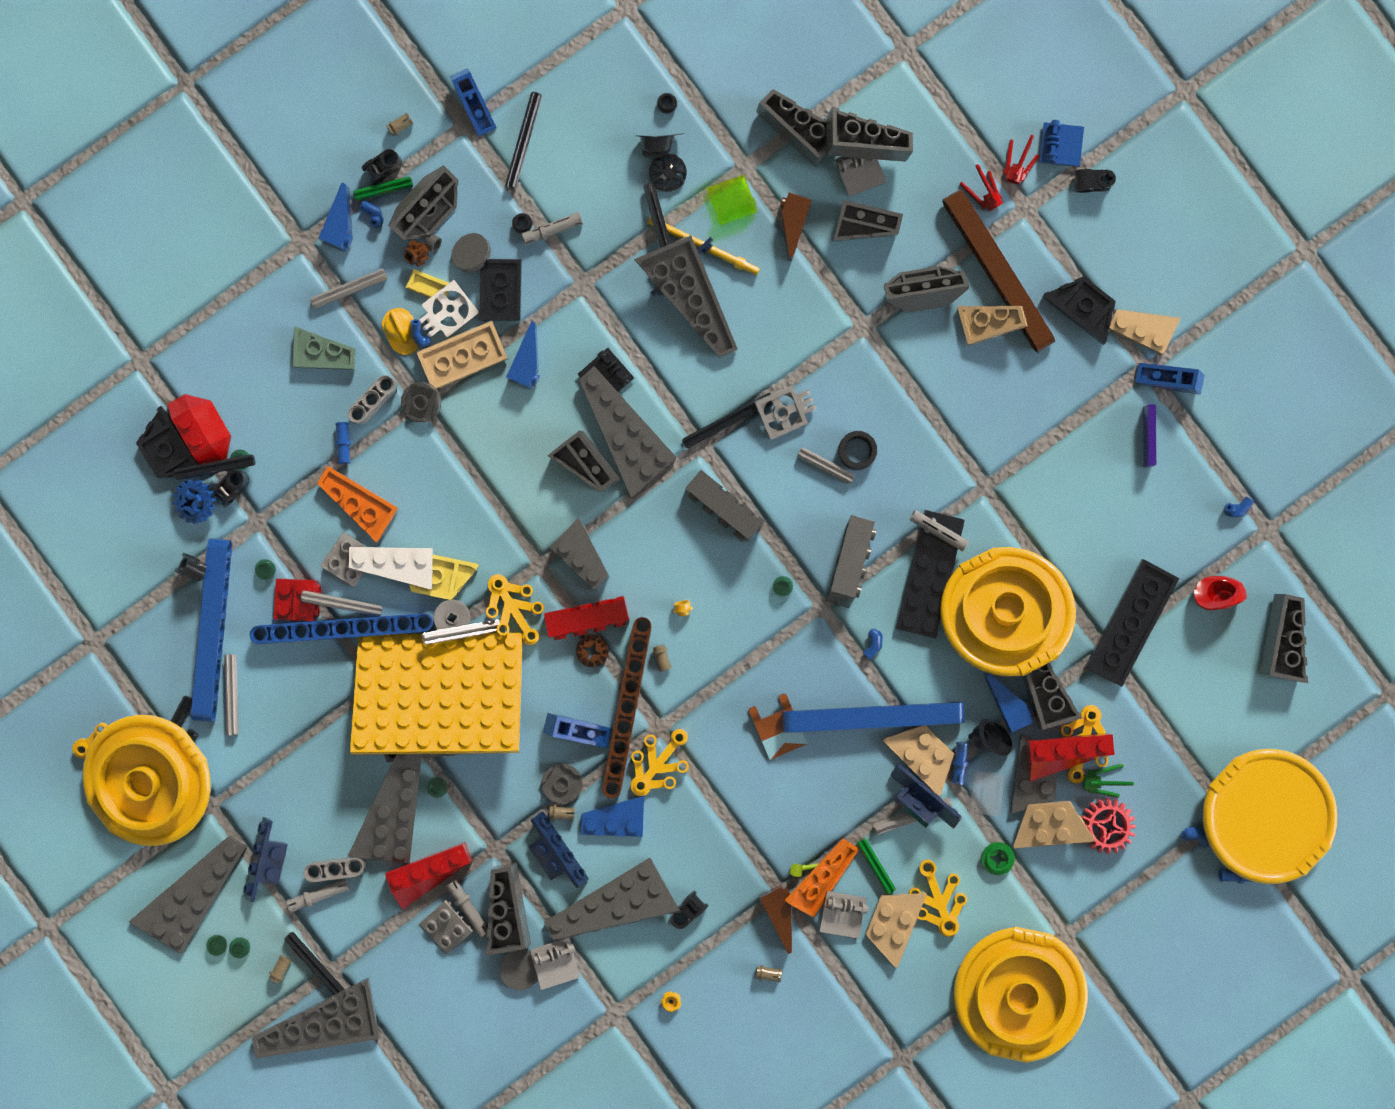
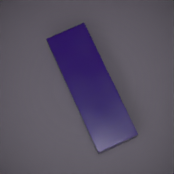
M1148 404L1143 407L1144 467L1157 465L1155 404Z

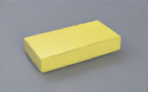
M413 269L406 288L431 298L449 283ZM449 291L444 292L446 297L448 296Z

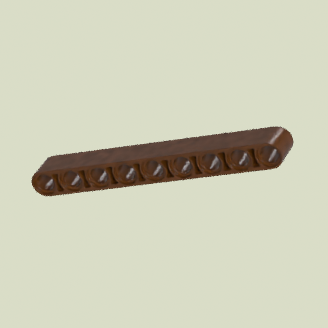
M959 189L942 199L946 211L1005 305L1023 307L1028 326L1021 328V331L1033 350L1038 353L1055 343L1052 332L965 193Z
M639 617L633 623L603 783V793L608 798H616L622 790L652 630L651 621L645 617ZM641 620L648 623V629L645 632H640L637 629V623ZM640 640L644 643L645 648L642 652H636L633 649L635 641ZM632 661L640 663L641 669L639 672L634 673L630 670L629 665ZM629 681H633L637 685V689L633 693L626 690L625 685ZM625 701L632 703V712L626 713L622 710V704ZM620 722H627L629 724V731L626 733L620 732L618 724ZM617 742L625 744L626 750L623 753L615 751L614 745ZM617 762L621 765L622 770L620 773H613L610 766L612 763ZM609 783L617 785L618 791L611 794L607 791Z

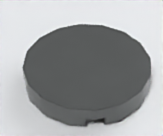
M466 234L455 243L452 249V261L463 272H475L485 265L486 259H489L491 247L481 234Z
M415 382L403 391L401 406L409 419L424 423L434 419L439 414L441 397L433 385L427 382Z
M558 763L551 766L544 773L541 780L544 795L556 804H567L574 801L582 789V777L579 771L567 763Z
M530 950L511 951L503 957L499 966V974L507 987L514 990H526L537 982L538 978Z

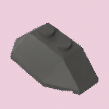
M444 165L426 175L396 207L388 226L403 240L426 238L428 235L433 234L457 207V186L459 180Z
M942 266L901 272L884 284L887 302L907 313L947 307L969 289L964 271H956Z

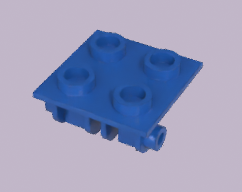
M1052 120L1051 123L1044 122L1039 162L1080 167L1084 127L1060 124L1059 120Z

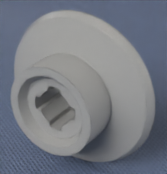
M446 600L436 608L434 624L437 630L469 625L470 612L464 603L458 600ZM451 613L457 616L454 623L448 620Z

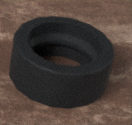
M853 431L846 434L838 447V456L841 463L852 470H863L869 467L877 455V444L874 438L863 431ZM862 439L868 444L870 453L865 461L856 463L847 457L846 446L851 440Z

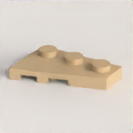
M957 306L968 345H973L1028 326L1022 306Z
M1117 309L1112 317L1109 330L1159 355H1163L1181 318Z

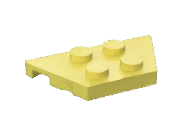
M433 554L432 590L409 584L410 590L415 593L453 600L478 569L479 564Z

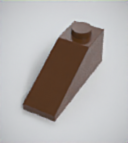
M788 192L787 198H782L779 209L783 210L781 217L788 260L792 261L812 200Z
M780 884L759 895L787 953L790 954L792 953L791 905L785 901L790 892L788 888L783 889Z

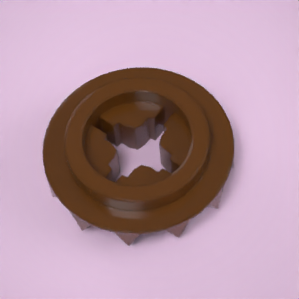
M587 635L581 638L576 646V656L579 662L587 667L600 666L608 657V645L598 635ZM596 643L595 650L601 654H593L592 657L588 659L589 652L586 651L584 647L591 648L592 645Z

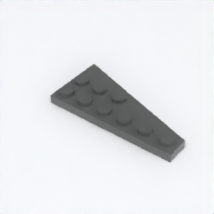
M691 235L634 259L719 358L738 350Z
M594 366L579 381L632 498L669 465L676 456Z
M396 754L347 857L410 863L422 754Z
M228 836L133 917L129 923L182 954L248 846L234 837Z
M648 858L544 921L553 940L557 941L681 911L652 859Z
M369 977L254 1035L252 1042L255 1058L379 1039L380 1034Z

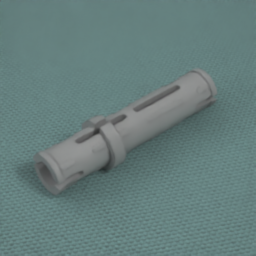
M579 212L549 224H540L537 228L522 233V236L527 246L542 239L547 240V237L582 225L583 222Z
M915 510L909 521L925 529L924 532L932 533L962 552L969 543V540L937 523L935 518H929L918 512V510ZM924 520L925 522L929 523L930 525L936 527L937 530L933 529L932 527L928 526L927 524L923 523L922 521ZM941 531L953 537L955 541L942 534Z
M343 878L340 881L314 891H305L303 895L287 900V905H290L288 909L292 913L306 906L312 907L314 903L349 891L350 886L346 885L349 883L346 878Z
M457 879L447 884L445 887L454 898V904L460 907L478 937L481 938L486 935L488 927L469 900V894L464 892Z

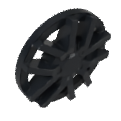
M667 154L663 157L655 158L649 167V178L653 185L661 191H675L686 180L687 170L685 163L676 154ZM665 157L671 158L668 163L664 159ZM661 159L664 165L660 166L657 161ZM674 159L678 161L675 166L671 165ZM655 164L658 167V170L652 171L653 166ZM680 164L682 165L683 170L677 169ZM676 173L683 174V178L676 177ZM660 174V177L653 179L652 175ZM663 180V186L661 187L656 182ZM673 180L680 182L678 185L673 187ZM666 181H670L671 188H665Z

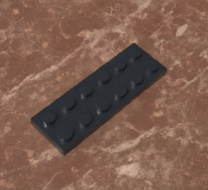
M924 510L925 516L935 518L937 523L960 536L962 535L964 519ZM924 520L922 521L923 523H925V524H927L928 526L932 527L933 529L937 530L936 527L930 525L929 523L925 522ZM920 527L895 629L936 639L941 620V598L946 583L952 575L958 548L930 532H924L925 529ZM941 531L942 534L955 541L953 537Z
M1141 559L1091 653L1085 668L1123 687L1180 578L1145 559Z

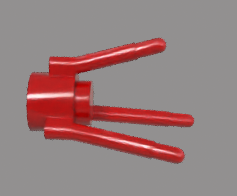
M1030 135L1018 164H1013L1012 167L1010 165L1014 140L1010 139L1006 167L1003 172L1006 175L1005 180L1018 185L1021 181L1024 182L1026 175L1039 158V155H1035L1025 170L1022 167L1034 135Z
M976 164L975 167L988 191L983 196L984 201L966 184L960 182V185L980 204L983 210L987 208L990 212L1003 204L1002 197L998 192L991 171H988L987 175L992 189L979 164Z

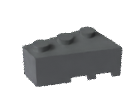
M843 200L833 241L897 236L903 214Z
M578 431L547 455L599 492H605L620 480L584 431Z
M578 518L550 548L596 591L609 577V574L580 518Z

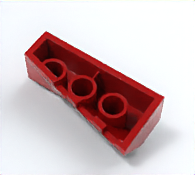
M625 596L544 613L548 637H554V641L565 639L566 634L574 633V637L584 635L588 629L594 628V632L606 630L607 625L614 624V628L626 626V621H630Z
M1109 733L1025 740L1029 782L1103 756L1115 755L1113 734Z
M465 841L389 870L385 873L394 898L403 910L464 866L470 864L473 860Z

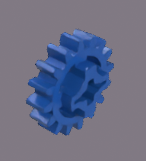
M195 479L181 482V485L175 488L177 493H173L172 496L176 498V501H173L172 504L177 505L174 511H180V519L186 517V523L193 522V524L207 521V517L213 515L211 510H214L216 507L212 505V502L216 501V499L211 498L214 492L207 490L208 484L202 485V480L195 481Z

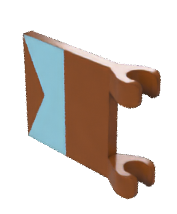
M785 693L779 695L783 710L761 719L755 706L749 708V713L769 760L807 744L803 732H783L782 712L793 711Z

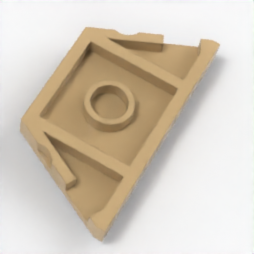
M921 725L882 739L937 795H941L954 753L926 725Z
M1070 801L1028 804L1014 843V848L1094 842L1095 838Z
M925 892L881 895L867 929V937L896 968H898L927 893Z

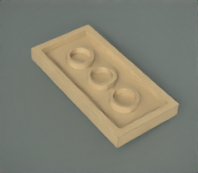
M492 321L417 352L429 383L436 389L508 360Z

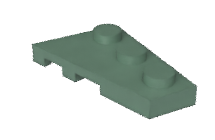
M296 326L294 327V368L355 370L356 349Z

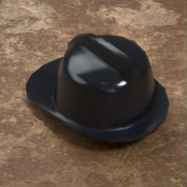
M685 133L657 137L635 136L641 138L643 156L660 158L667 155L670 151L674 136Z
M982 719L979 725L973 729V732L968 735V738L974 742L975 747L979 751L993 752L1000 756H1006L1012 750V740L1007 730L989 719Z

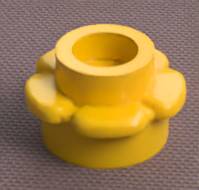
M689 600L678 601L674 603L673 612L677 613L678 616H686L690 614L689 611L693 607L690 606Z
M666 992L661 999V1005L666 1011L674 1012L681 1006V997L676 992Z

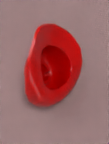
M1227 576L1206 577L1196 585L1193 592L1197 605L1210 611L1229 609L1247 599V592L1242 582Z

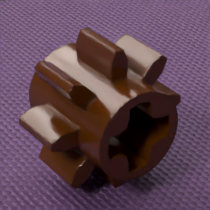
M415 240L407 243L403 253L405 261L411 266L416 264L417 267L425 264V260H428L429 255L427 246L421 241L416 243Z

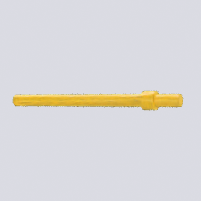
M650 216L647 224L654 227L652 217ZM666 224L668 234L678 239L681 236L683 238L689 236V234ZM692 236L695 246L699 248L704 241ZM714 246L708 251V253L733 264L734 268L739 270L743 269L756 276L760 268L746 262V259L740 256L737 258Z

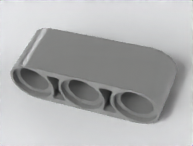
M388 375L379 377L349 408L348 418L350 421L357 425L366 424L396 393L398 389L397 382ZM391 381V388L386 391L383 390V383ZM376 395V404L369 405V398ZM362 410L363 417L360 420H355V412Z
M356 857L319 860L308 864L303 874L309 882L351 878L362 874L367 868V863L364 858ZM353 861L360 864V871L352 869L351 863ZM332 864H337L339 866V874H335L331 871ZM312 866H315L319 869L318 876H313L311 874L310 870Z

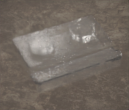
M974 771L970 813L1000 816L1005 775Z

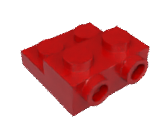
M276 578L274 619L316 621V617L320 615V606L302 602L300 597L302 591L321 594V585H318V581Z

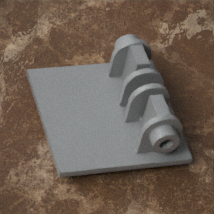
M842 156L834 159L849 197L887 183L878 159Z
M343 532L320 566L354 587L364 572L349 568V547L366 546L355 540L351 535Z
M827 891L819 932L859 939L863 914L868 912V905H865L866 897Z
M447 900L420 923L446 954L473 932L472 925H469L465 919L462 920L464 916L460 917L458 915L460 912H455L456 909Z
M570 938L530 949L540 990L580 978L574 956L575 948L571 944Z

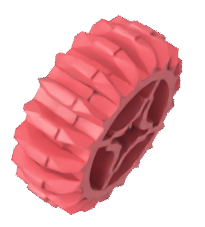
M1105 798L1104 803L1101 799H1097L1098 806L1091 802L1090 807L1092 810L1090 811L1085 808L1084 811L1088 815L1087 817L1081 815V818L1085 820V825L1091 834H1093L1092 824L1098 826L1100 839L1098 841L1094 836L1095 841L1091 842L1089 847L1091 849L1097 847V852L1101 853L1104 850L1106 854H1110L1111 848L1114 853H1118L1117 846L1124 850L1125 845L1123 843H1131L1128 836H1135V833L1130 831V829L1136 828V825L1130 824V822L1135 820L1134 816H1128L1131 810L1125 809L1126 805L1124 803L1118 805V800L1116 799L1112 803L1110 798ZM1109 809V812L1102 819L1095 818L1101 811ZM1116 812L1122 819L1123 827H1119L1116 824ZM1099 823H1109L1116 829H1106L1103 825H1100ZM1113 833L1120 834L1115 840L1106 842Z

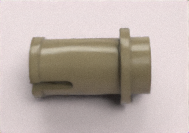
M405 113L393 122L389 121V124L386 125L392 136H398L399 132L414 124L412 119H409L408 113Z
M664 644L653 647L652 654H655L659 672L672 668L666 652L668 648H665Z
M550 806L549 819H553V821L555 819L574 821L575 807Z
M280 955L273 971L269 972V979L276 983L284 980L283 976L292 960Z
M764 965L756 967L755 979H759V981L781 982L782 969L764 967Z

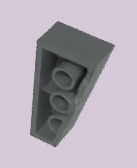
M832 106L826 117L827 155L906 162L913 153V132L888 124L885 126L876 123V120L870 118L866 120L857 117V114L839 111V108Z
M700 470L685 488L688 492L686 496L693 502L698 500L702 503V509L710 516L714 513L719 518L718 522L724 528H732L735 531L733 535L741 542L744 539L748 542L765 520L760 516L757 518L750 508L740 504L735 496L727 490H723L720 484Z
M854 515L850 516L841 545L842 550H840L836 562L837 569H835L830 583L832 588L829 594H827L825 602L849 608L855 597L859 598L862 586H859L860 578L864 579L867 569L863 565L865 559H869L872 549L868 547L869 542L874 540L877 530L873 528L875 521Z
M517 863L496 866L491 869L490 907L488 908L489 924L487 929L486 955L523 950L531 945Z

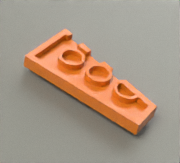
M329 466L326 467L317 482L376 543L379 542L399 509Z
M843 838L785 901L814 918L825 902L826 892L833 890L859 851V848Z

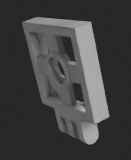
M789 386L754 402L770 440L808 424L804 414L816 409L815 404L807 407V404L813 402L812 397L803 398L810 394L809 389L796 394L793 386ZM786 395L792 398L794 403L788 406L782 405L780 396ZM772 400L775 409L772 413L765 415L764 407L767 402ZM780 409L785 411V415L779 417L777 414ZM798 411L797 418L791 425L788 419L789 415ZM778 420L781 422L783 430L773 429L768 423Z

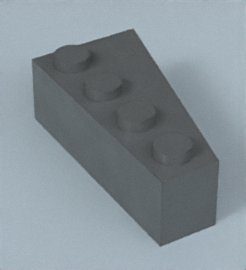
M774 89L759 102L756 112L812 165L816 166L827 155L825 118L822 119L812 113L813 111L802 108L795 101Z
M1274 594L1259 674L1308 683V676H1306V666L1308 665L1307 657H1305V645H1307L1306 636H1304V626L1306 625L1305 598L1287 594Z
M1050 663L1023 676L1038 729L1045 730L1082 719Z

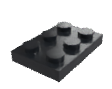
M486 259L485 265L480 269L479 320L521 321L522 260Z

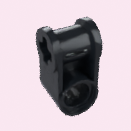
M386 149L364 163L361 169L364 172L366 171L371 178V184L377 185L401 168L402 159L394 150ZM389 157H396L393 164H387Z
M1108 169L1076 170L1075 192L1108 191L1114 185L1116 176L1113 171ZM1103 177H1105V179L1109 181L1107 184H1105L1104 181H1101Z
M231 470L210 491L214 492L212 495H215L225 508L249 484V476L244 471ZM240 474L241 482L236 485L234 477Z
M183 552L181 563L174 571L197 582L201 581L207 566L200 559Z
M695 890L678 906L681 911L679 913L684 914L686 917L683 923H676L674 917L678 913H671V923L677 929L687 927L709 906L700 900Z

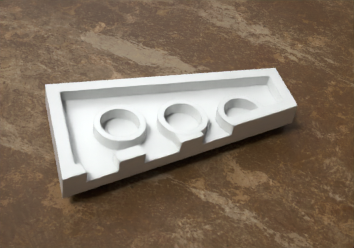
M349 547V568L432 590L433 548Z

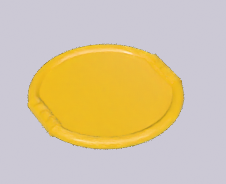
M993 547L959 564V567L947 581L941 598L940 613L942 626L953 649L975 668L998 676H1024L1058 659V656L1069 643L1074 631L1076 607L1067 580L1051 562L1025 549Z
M133 715L121 718L106 726L92 741L86 753L82 773L86 802L107 830L122 840L142 846H159L172 843L187 835L199 823L207 808L211 791L207 759L183 727L181 728L169 720L152 715Z
M1278 749L1250 751L1234 757L1208 785L1209 788L1203 805L1205 835L1217 858L1224 866L1238 876L1262 884L1290 882L1306 876L1331 849L1337 828L1335 798L1323 775L1316 767L1302 757Z
M1016 926L996 931L981 939L970 949L957 971L954 984V1005L957 1017L968 1037L991 1056L1024 1063L1049 1057L1061 1050L1072 1040L1083 1022L1087 1009L1088 989L1081 964L1074 953L1053 934Z

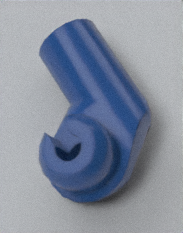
M364 200L360 210L370 214V225L372 227H381L384 221L381 209Z
M417 319L411 320L412 339L421 349L429 347L431 345L429 337H422L421 321Z
M1246 496L1240 504L1228 503L1224 507V513L1229 517H1242L1254 504V501Z
M871 629L868 632L871 645L863 654L869 660L882 648L883 635L877 629Z
M1187 827L1181 832V838L1184 841L1198 840L1204 848L1209 846L1207 837L1201 828Z

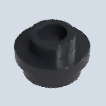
M664 93L659 96L657 107L662 113H672L677 107V99L671 93ZM665 101H669L671 105L669 107H665L663 103Z
M525 213L517 214L512 220L514 230L520 234L530 231L533 225L531 217ZM525 221L526 225L524 227H520L519 222Z

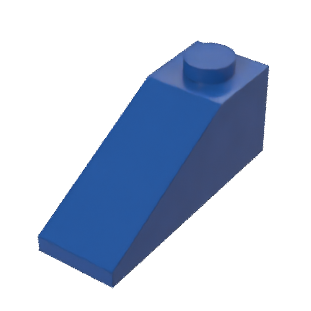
M466 68L450 76L478 136L497 128L469 69Z
M341 183L318 239L322 243L344 252L347 247H350L353 236L350 192L348 186L345 183Z
M532 321L506 376L508 380L530 390L532 385L536 386L540 375H538L537 325Z
M1139 363L1135 383L1176 392L1201 395L1205 375L1199 369Z
M991 674L983 675L1009 732H1014L1034 723L1033 717H1035V714L1030 705L1027 706L1024 701Z
M547 713L543 733L552 737L607 748L612 728Z

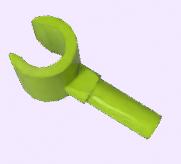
M819 863L810 865L792 864L790 874L801 877L802 870H812Z

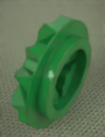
M1002 842L991 843L985 847L981 855L984 868L993 875L1008 873L1015 862L1013 850ZM999 851L1000 856L1006 860L999 861L996 867V861L990 858V856H996Z

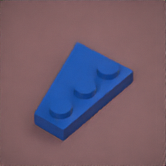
M644 796L582 813L581 835L643 837Z

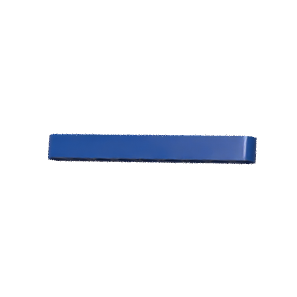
M210 538L207 544L205 562L207 567L203 583L191 719L196 721L214 722L217 713L232 556L231 540Z
M422 613L258 625L251 629L249 636L252 642L256 644L429 632L435 627L432 615ZM423 617H427L430 621L429 626L425 629L420 626V620ZM404 618L409 621V627L406 630L400 628V621ZM382 620H386L389 625L388 629L384 632L379 627ZM363 621L368 625V630L365 633L359 630V625ZM345 623L348 629L347 632L342 635L339 632V626L340 624ZM322 624L327 628L324 636H321L318 632V628ZM301 626L306 628V635L304 637L298 635V629ZM281 627L286 631L283 639L279 638L277 634ZM260 629L265 632L263 640H259L257 637V632Z
M964 702L782 712L784 733L965 723Z

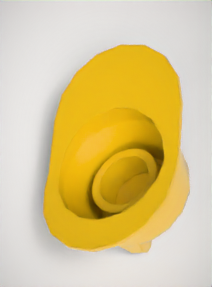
M395 308L388 311L383 317V331L394 351L402 355L412 354L419 348L411 337L410 322L414 318L409 311L403 308Z

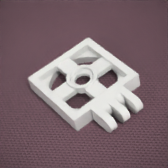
M453 280L422 304L428 313L419 320L421 324L425 320L428 322L422 327L424 331L432 327L433 330L427 334L429 338L440 329L448 337L479 312L455 280ZM456 291L461 296L452 301L445 296L444 292ZM438 298L443 306L442 310L434 315L433 303ZM466 302L468 304V314L463 319L458 310ZM450 304L455 308L452 313L446 310V307ZM449 316L455 320L457 325L445 326L440 321Z

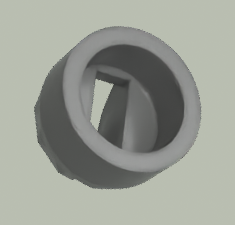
M433 234L428 235L424 240V244L432 252H436L442 243V239Z

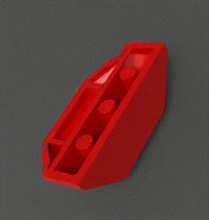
M184 394L167 404L174 425L192 456L199 464L227 459L232 435L211 400Z

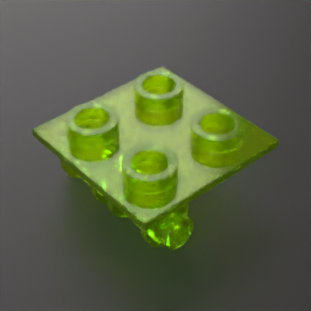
M744 174L706 188L720 226L758 213L755 199L751 195Z

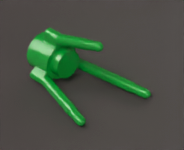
M1119 764L1098 770H1088V774H1084L1083 789L1088 791V793L1118 798L1120 797L1118 793L1097 788H1101V786H1133L1134 782L1101 781V776H1097V774L1124 767V764Z

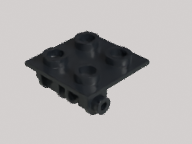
M609 348L600 351L597 357L578 373V376L582 378L595 366L617 392L634 379L633 375Z

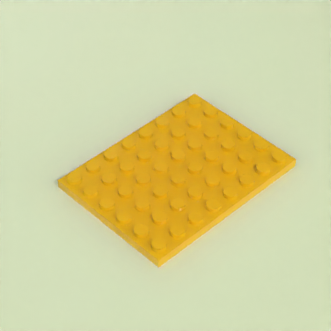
M489 633L429 645L423 644L422 634L358 637L350 753L352 755L519 753L522 633H507L505 636Z

